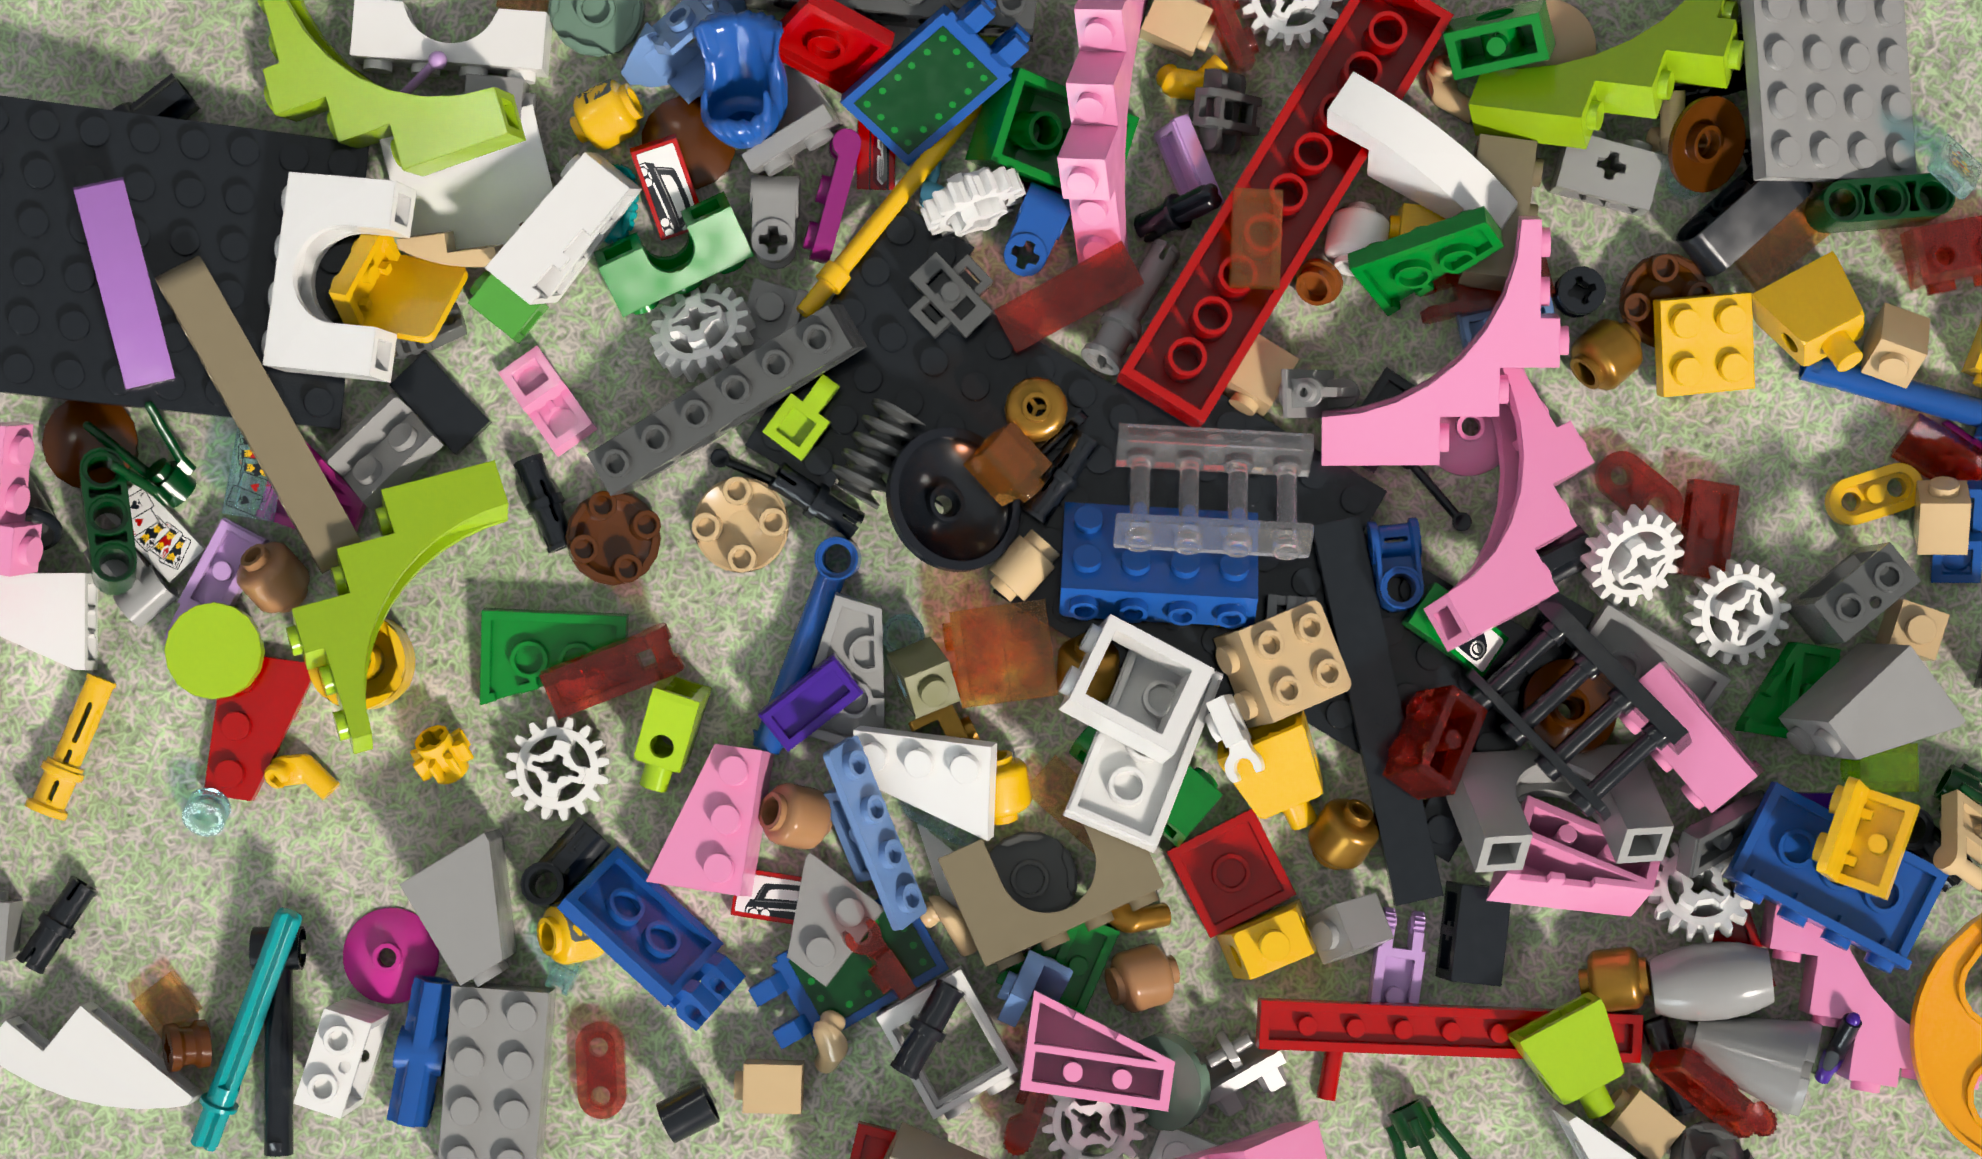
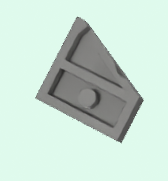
M809 853L805 858L787 958L827 987L882 914L884 908L812 853Z

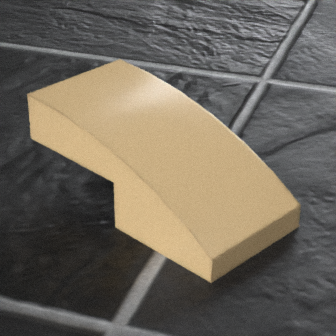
M453 231L396 239L398 249L426 261L458 267H486L503 247V244L456 250Z

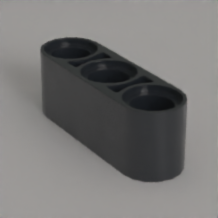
M1751 164L1679 230L1676 235V241L1705 277L1716 276L1729 268L1800 205L1811 193L1813 184L1805 181H1754L1753 165Z

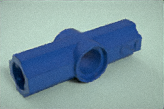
M416 975L414 977L405 1026L402 1025L400 1028L393 1057V1068H396L386 1120L407 1127H428L432 1118L439 1076L442 1077L445 1069L451 986L457 982L431 975Z

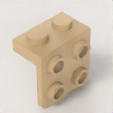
M1313 600L1303 603L1253 625L1213 638L1217 647L1216 659L1218 665L1229 678L1235 693L1234 700L1248 728L1277 722L1347 692L1351 687V679L1322 605L1318 601Z

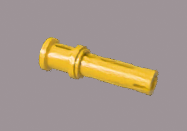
M87 673L85 677V683L68 718L53 757L47 756L40 766L44 772L33 798H27L24 804L29 809L58 820L66 821L68 817V812L65 810L76 783H82L85 777L83 775L84 769L80 767L93 736L98 729L110 695L116 687V683ZM91 702L92 708L80 733L78 741H75L76 734L79 730V727L87 711V708ZM72 750V755L67 763L65 760L69 751ZM58 780L59 785L57 787L53 799L50 800L51 793Z

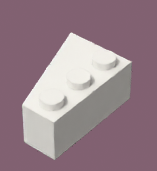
M584 152L582 156L579 154L575 155L562 170L560 175L562 179L537 203L532 214L485 267L487 271L529 305L557 303L594 255L593 252L597 251L642 190L640 186L599 153Z

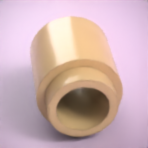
M1031 529L1024 538L1019 535L992 564L989 570L995 577L989 583L1009 602L1016 596L1025 601L1055 569L1053 562L1060 555Z

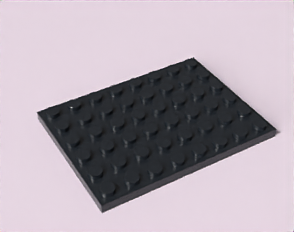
M0 95V393L145 409V402L152 401L160 411L232 418L155 281V277L199 255L258 359L263 364L264 355L261 349V341L268 327L270 313L268 291L270 285L274 282L277 261L274 247L276 238L281 232L283 217L281 195L283 189L287 186L288 173L299 172L366 178L369 146L357 149L339 143L336 139ZM123 177L175 376L173 379L130 389L125 388L73 187ZM360 234L348 236L334 244L322 258L317 270L315 281L317 300L324 314L334 323L344 324L329 294L333 278L341 271L351 253L354 241L360 237ZM262 365L297 426L340 430L345 378L284 372Z

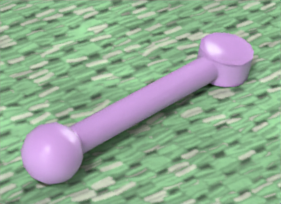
M441 51L432 52L428 58L429 63L400 92L411 94L435 70L445 68L447 56Z

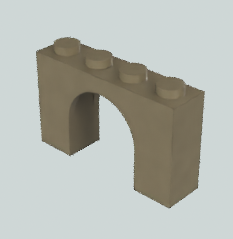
M1082 824L1095 853L1096 869L1093 881L1086 894L1077 903L1067 909L1051 913L1029 910L1018 904L1009 895L983 839L938 858V862L985 967L996 964L1000 972L1023 962L1025 957L1022 951L1039 943L1045 952L1069 941L1070 938L1067 931L1085 923L1089 932L1115 920L1111 911L1129 903L1132 911H1136L1158 901L1159 898L1156 891L1163 888L1164 884L1149 851Z

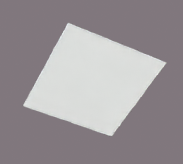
M533 104L523 106L521 110V123L526 141L424 177L403 171L402 167L396 163L391 151L393 136L380 140L389 179L417 190L411 236L453 231L456 250L503 244L504 246L519 229V224L526 221L537 203L553 189Z

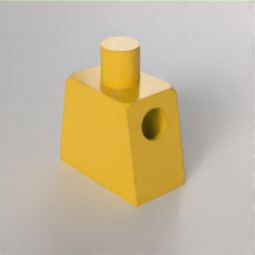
M1833 251L1752 293V313L1756 324L1801 366H1810L1828 357L1839 372H1844L1853 368L1861 361L1863 353L1854 342L1864 335L1863 308Z
M1304 710L1277 722L1248 728L1252 737L1250 741L1254 749L1262 756L1265 770L1256 773L1251 761L1242 758L1237 764V770L1242 780L1233 783L1259 818L1266 819L1283 812L1292 830L1306 828L1315 822L1317 815L1310 800L1323 794L1322 772ZM1222 740L1218 742L1217 761L1225 772V762L1230 751L1229 748L1225 747Z
M1300 899L1251 918L1216 935L1234 979L1251 980L1315 953L1316 946L1305 920L1308 917Z

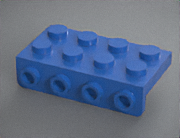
M1065 502L1059 613L1061 615L1074 617L1079 620L1106 619L1112 614L1129 623L1142 621L1164 622L1179 626L1200 624L1238 628L1254 624L1258 604V513Z
M1771 782L1723 875L1724 878L1736 884L1733 892L1757 905H1760L1763 899L1779 906L1780 908L1776 915L1796 926L1804 928L1806 922H1809L1821 928L1823 932L1820 938L1842 950L1847 951L1850 944L1866 952L1863 961L1889 974H1891L1894 967L1908 971L1912 961L1907 959L1949 875L1943 873L1930 862L1905 850L1888 900L1828 880L1816 871L1818 862L1812 860V853L1821 832L1828 833L1834 814L1829 813V809L1782 784Z

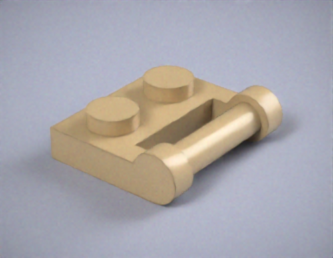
M1957 789L1941 795V818L1939 821L1941 846L1934 854L1933 863L1943 873L1958 876L1982 893V869L1967 859L1968 855L1982 865V806Z

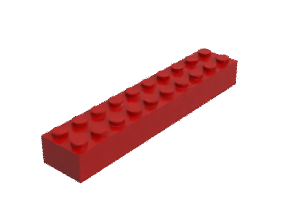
M1431 0L1348 1L1123 366L1116 382L1193 429L1200 430L1368 156V149L1327 127V109L1353 71L1402 101L1454 14Z

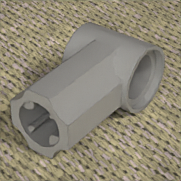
M87 548L83 553L89 559V553ZM136 549V581L133 587L126 593L113 595V599L124 615L137 627L142 628L177 600L179 594L174 587L171 589L167 587L162 580L164 576L152 564L149 565ZM115 559L108 560L101 566V570L105 574L114 577L124 574L128 569L124 562Z

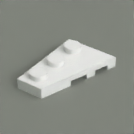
M861 725L853 730V736L859 737L879 790L986 841L994 837L997 742Z

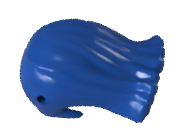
M745 10L740 13H735L734 11L725 13L718 11L700 20L693 29L704 59V83L700 100L702 122L716 138L733 148L749 149L761 144L776 132L788 108L787 75L779 54V44L784 29L782 22L776 20L774 15L767 16L764 12L753 13L751 10Z

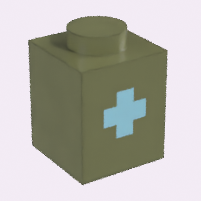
M931 636L886 654L898 694L916 719L961 701L950 662Z

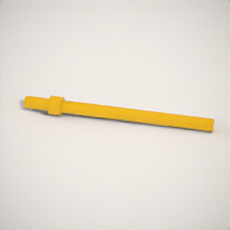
M982 104L931 148L920 155L835 261L829 260L816 275L818 282L796 307V310L803 317L807 318L817 312L833 293L839 294L851 279L849 273L979 115Z

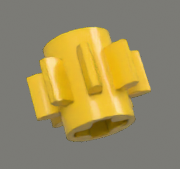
M431 726L418 735L415 740L416 749L410 751L415 761L413 767L423 782L434 776L438 784L454 783L466 774L469 768L468 761L474 758L469 749L471 744L461 728L449 733L446 726Z

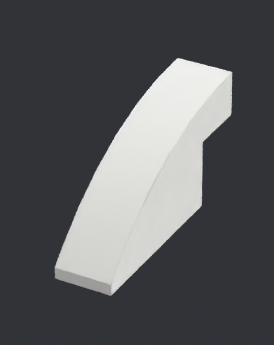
M1354 71L1327 109V127L1369 150L1367 176L1447 219L1456 216L1462 211L1484 206L1502 230L1517 208L1518 202L1511 193L1463 146L1411 106Z
M93 1001L81 1005L51 1042L20 1016L6 1020L0 1027V1065L9 1072L40 1088L70 1099L108 1107L154 1109L187 1106L199 1100L204 1093L179 1071L169 1073L161 1056Z

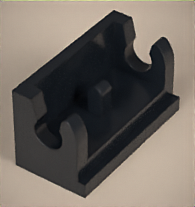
M1446 881L1436 977L1452 982L1501 987L1511 903L1486 901L1490 886Z

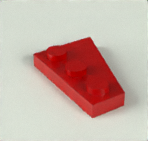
M264 657L260 673L248 688L233 696L217 699L203 795L247 801L255 800L265 780L264 771L271 764V761L276 758L293 719L296 718L303 704L302 701L312 683L305 662Z

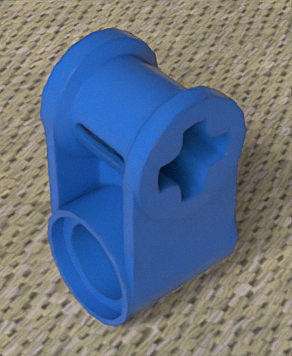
M1032 181L1015 218L1016 224L1004 250V260L1010 271L1023 277L1032 276L1041 271L1055 241L1059 240L1071 214L1069 199H1063L1062 194ZM1027 241L1035 244L1033 252L1040 256L1039 261L1036 265L1028 263L1025 269H1021L1016 266L1018 258L1012 254V250L1015 245L1023 247Z
M1412 517L1408 518L1407 523L1379 526L1375 521L1367 522V547L1378 602L1382 608L1389 612L1399 613L1406 611L1420 601L1424 591L1421 565L1422 544L1418 519ZM1400 539L1403 540V541H1400V542H1390V543H1385V542H1384V541H1389V540H1400ZM1395 576L1402 577L1410 584L1411 595L1407 601L1397 602L1389 596L1387 583L1390 578Z

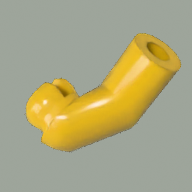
M1213 55L1196 71L1177 68L1174 64H1166L1158 70L1156 82L1167 96L1194 101L1196 87H1203L1205 69L1216 68L1227 73L1230 71L1218 56Z
M306 753L278 756L271 761V764L264 771L265 780L271 787L279 789L288 785L306 784L322 800H325L340 785L314 757Z

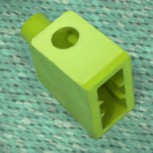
M668 673L653 687L634 753V759L645 763L639 782L642 787L656 792H667L672 773H680L687 765L712 687ZM661 735L670 738L673 745L666 744L662 740Z
M1586 992L1508 1034L1511 1043L1555 1100L1563 1105H1567L1579 1099L1589 1119L1599 1118L1614 1109L1615 1105L1605 1085L1621 1077L1624 1074V1067L1608 1014L1601 998Z

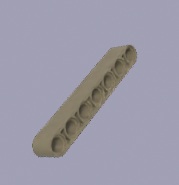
M198 255L155 277V281L318 569L323 574L331 570L330 568L338 566L337 548L362 541L205 263Z

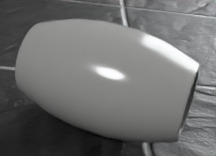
M1715 941L1712 943H1694L1674 948L1649 959L1655 1014L1689 1021L1725 1020L1748 1015L1774 1003L1771 962L1768 949L1740 942Z

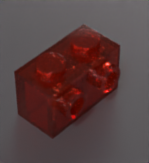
M1982 215L1916 227L1900 234L1911 290L1926 288L1927 296H1934L1956 291L1955 282L1973 279L1974 287H1982Z
M1454 685L1417 691L1406 707L1407 716L1398 737L1390 746L1388 752L1389 760L1382 775L1417 800L1454 795L1488 710Z

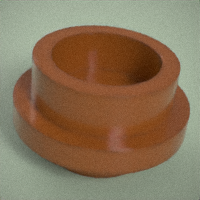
M1318 258L1307 260L1296 273L1297 293L1308 304L1320 306L1331 303L1342 291L1343 279L1341 273L1332 263Z

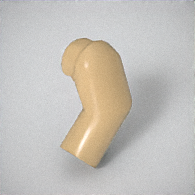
M1448 55L1437 56L1428 65L1425 75L1430 100L1435 106L1469 124L1471 115L1468 103L1471 97L1458 90L1457 80H1454Z
M1673 90L1671 99L1663 100L1660 108V127L1650 128L1646 135V143L1653 146L1652 152L1662 151L1664 155H1668V143L1672 128L1681 112L1685 109V90Z
M827 1010L821 1014L820 1021L814 1023L812 1032L819 1051L815 1056V1067L818 1071L825 1074L833 1072L848 1052L847 1039L841 1032L845 1028L846 1021L841 1014L832 1010Z

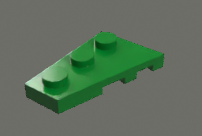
M1482 206L1473 210L1462 211L1456 216L1428 226L1416 227L1408 233L1385 241L1373 242L1365 248L1348 253L1349 270L1384 313L1390 316L1401 309L1400 301L1414 292L1422 297L1434 289L1433 281L1446 273L1460 274L1505 246L1502 230L1487 209Z
M484 608L481 613L480 705L514 694L536 690L542 686L563 680L575 679L626 664L628 659L629 614Z

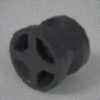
M1586 266L1575 267L1565 272L1555 282L1552 290V299L1556 308L1563 315L1571 318H1581L1595 311L1603 303L1606 295V286L1602 276L1594 269ZM1576 280H1578L1579 284L1587 288H1583L1582 286L1578 285Z

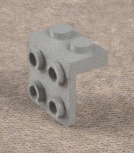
M785 63L783 65L788 82V108L786 114L772 136L753 148L745 149L746 152L741 154L750 171L759 175L767 173L768 176H773L793 163L792 156L805 148L813 151L823 146L834 137L832 132L843 126L816 80Z

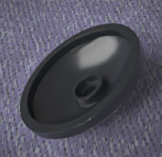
M955 427L929 430L910 440L899 451L890 467L886 484V503L889 517L900 540L921 561L944 571L968 572L992 563L1011 545L1021 518L1019 485L1006 458L992 443L982 436ZM935 500H938L943 505V514L939 513L936 509Z

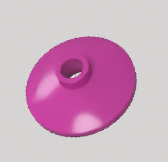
M382 908L363 916L351 928L343 948V965L351 984L366 998L384 1004H398L410 1000L414 977L416 975L435 976L439 963V950L419 916L401 908ZM384 948L392 949L396 954V961L392 966H386L380 960V953Z

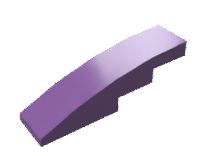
M123 177L73 187L125 388L130 389L175 378Z

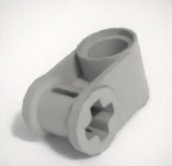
M751 176V241L756 258L766 268L774 270L784 268L795 258L797 250V222L800 218V206H798L799 194H801L800 176ZM773 234H778L781 242L786 244L780 245L776 254H770L767 246L762 244L769 243Z

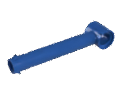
M1828 357L1810 366L1800 365L1799 380L1828 388H1836L1843 392L1974 426L1976 429L1973 438L1982 441L1981 398L1911 380L1905 389L1861 373V366L1858 365L1847 371L1839 372Z
M830 537L821 542L817 547L814 560L818 572L769 702L812 669L835 592L841 593L845 580L852 577L861 565L860 549L852 540L845 537ZM837 544L845 546L851 554L849 567L840 573L832 571L826 564L827 551ZM762 720L758 730L753 729V746L773 754H780V751L784 748L783 745Z

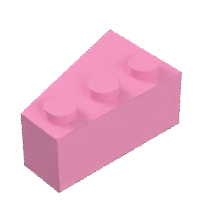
M1033 990L1019 1083L1020 1090L1168 1112L1175 1061Z

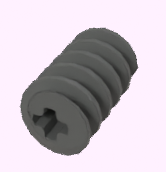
M874 398L871 405L877 411L879 417L863 415L861 421L869 433L853 431L851 438L859 449L843 448L841 455L849 466L833 464L831 472L839 481L838 484L834 483L835 485L877 510L880 504L871 494L872 491L886 493V482L882 479V475L889 474L893 463L891 460L904 447L902 442L910 441L918 436L912 426L914 424L926 425L896 405L883 399Z

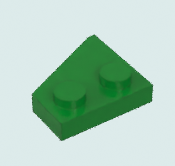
M1788 642L1736 722L1735 731L1788 739L1787 733L1789 731L1778 717L1839 662L1841 649L1801 642Z
M1085 923L1067 931L1070 938L1069 941L1045 952L1040 943L1029 949L1042 956L1051 957L1059 964L1073 971L1070 981L1058 1002L1082 1014L1086 1011L1120 934V930L1106 924L1089 932ZM1029 950L1024 953V957H1025V958H1026V956H1027ZM1023 962L1003 970L998 975L996 983L1002 985L1009 971L1018 974Z

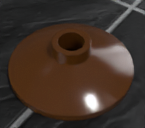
M1704 96L1690 103L1677 118L1669 138L1668 161L1674 178L1684 188L1700 193L1716 190L1724 185L1737 170L1745 149L1746 129L1743 117L1733 102L1720 96Z
M1559 659L1539 668L1526 685L1523 709L1525 710L1566 673L1575 664L1573 660ZM1599 676L1594 681L1588 678L1561 703L1569 708L1570 718L1562 716L1557 707L1533 730L1551 749H1554L1609 699L1606 694L1611 688ZM1617 718L1578 754L1592 751L1603 744L1611 735Z

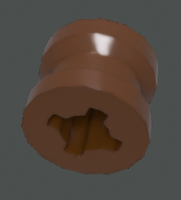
M205 1019L194 1020L190 1026L180 1027L176 1023L163 1025L162 1051L165 1066L169 1073L181 1071L186 1065H194L198 1069L210 1067L212 1043L209 1027Z

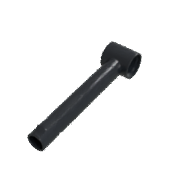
M270 926L253 927L251 930L249 960L252 970L256 966ZM303 926L299 927L263 1024L264 1156L270 1157L294 1154L292 1117L293 970H303L306 963V953H301V940H306V931Z

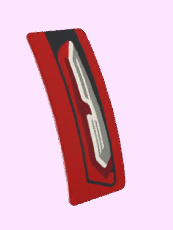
M858 120V135L861 139V148L857 159V189L893 190L895 187V154Z

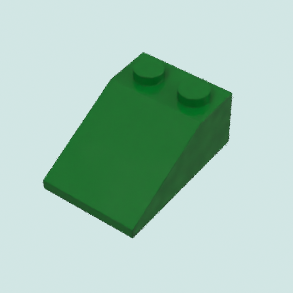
M1013 68L1011 80L982 104L965 160L982 167H989L991 171L1001 166H1005L1006 170L1015 168L1022 181L1030 183L1033 181L1046 188L1059 191L1062 194L1057 157L1071 126L1066 87L1023 68ZM1129 113L1127 116L1125 163L1139 121V117Z

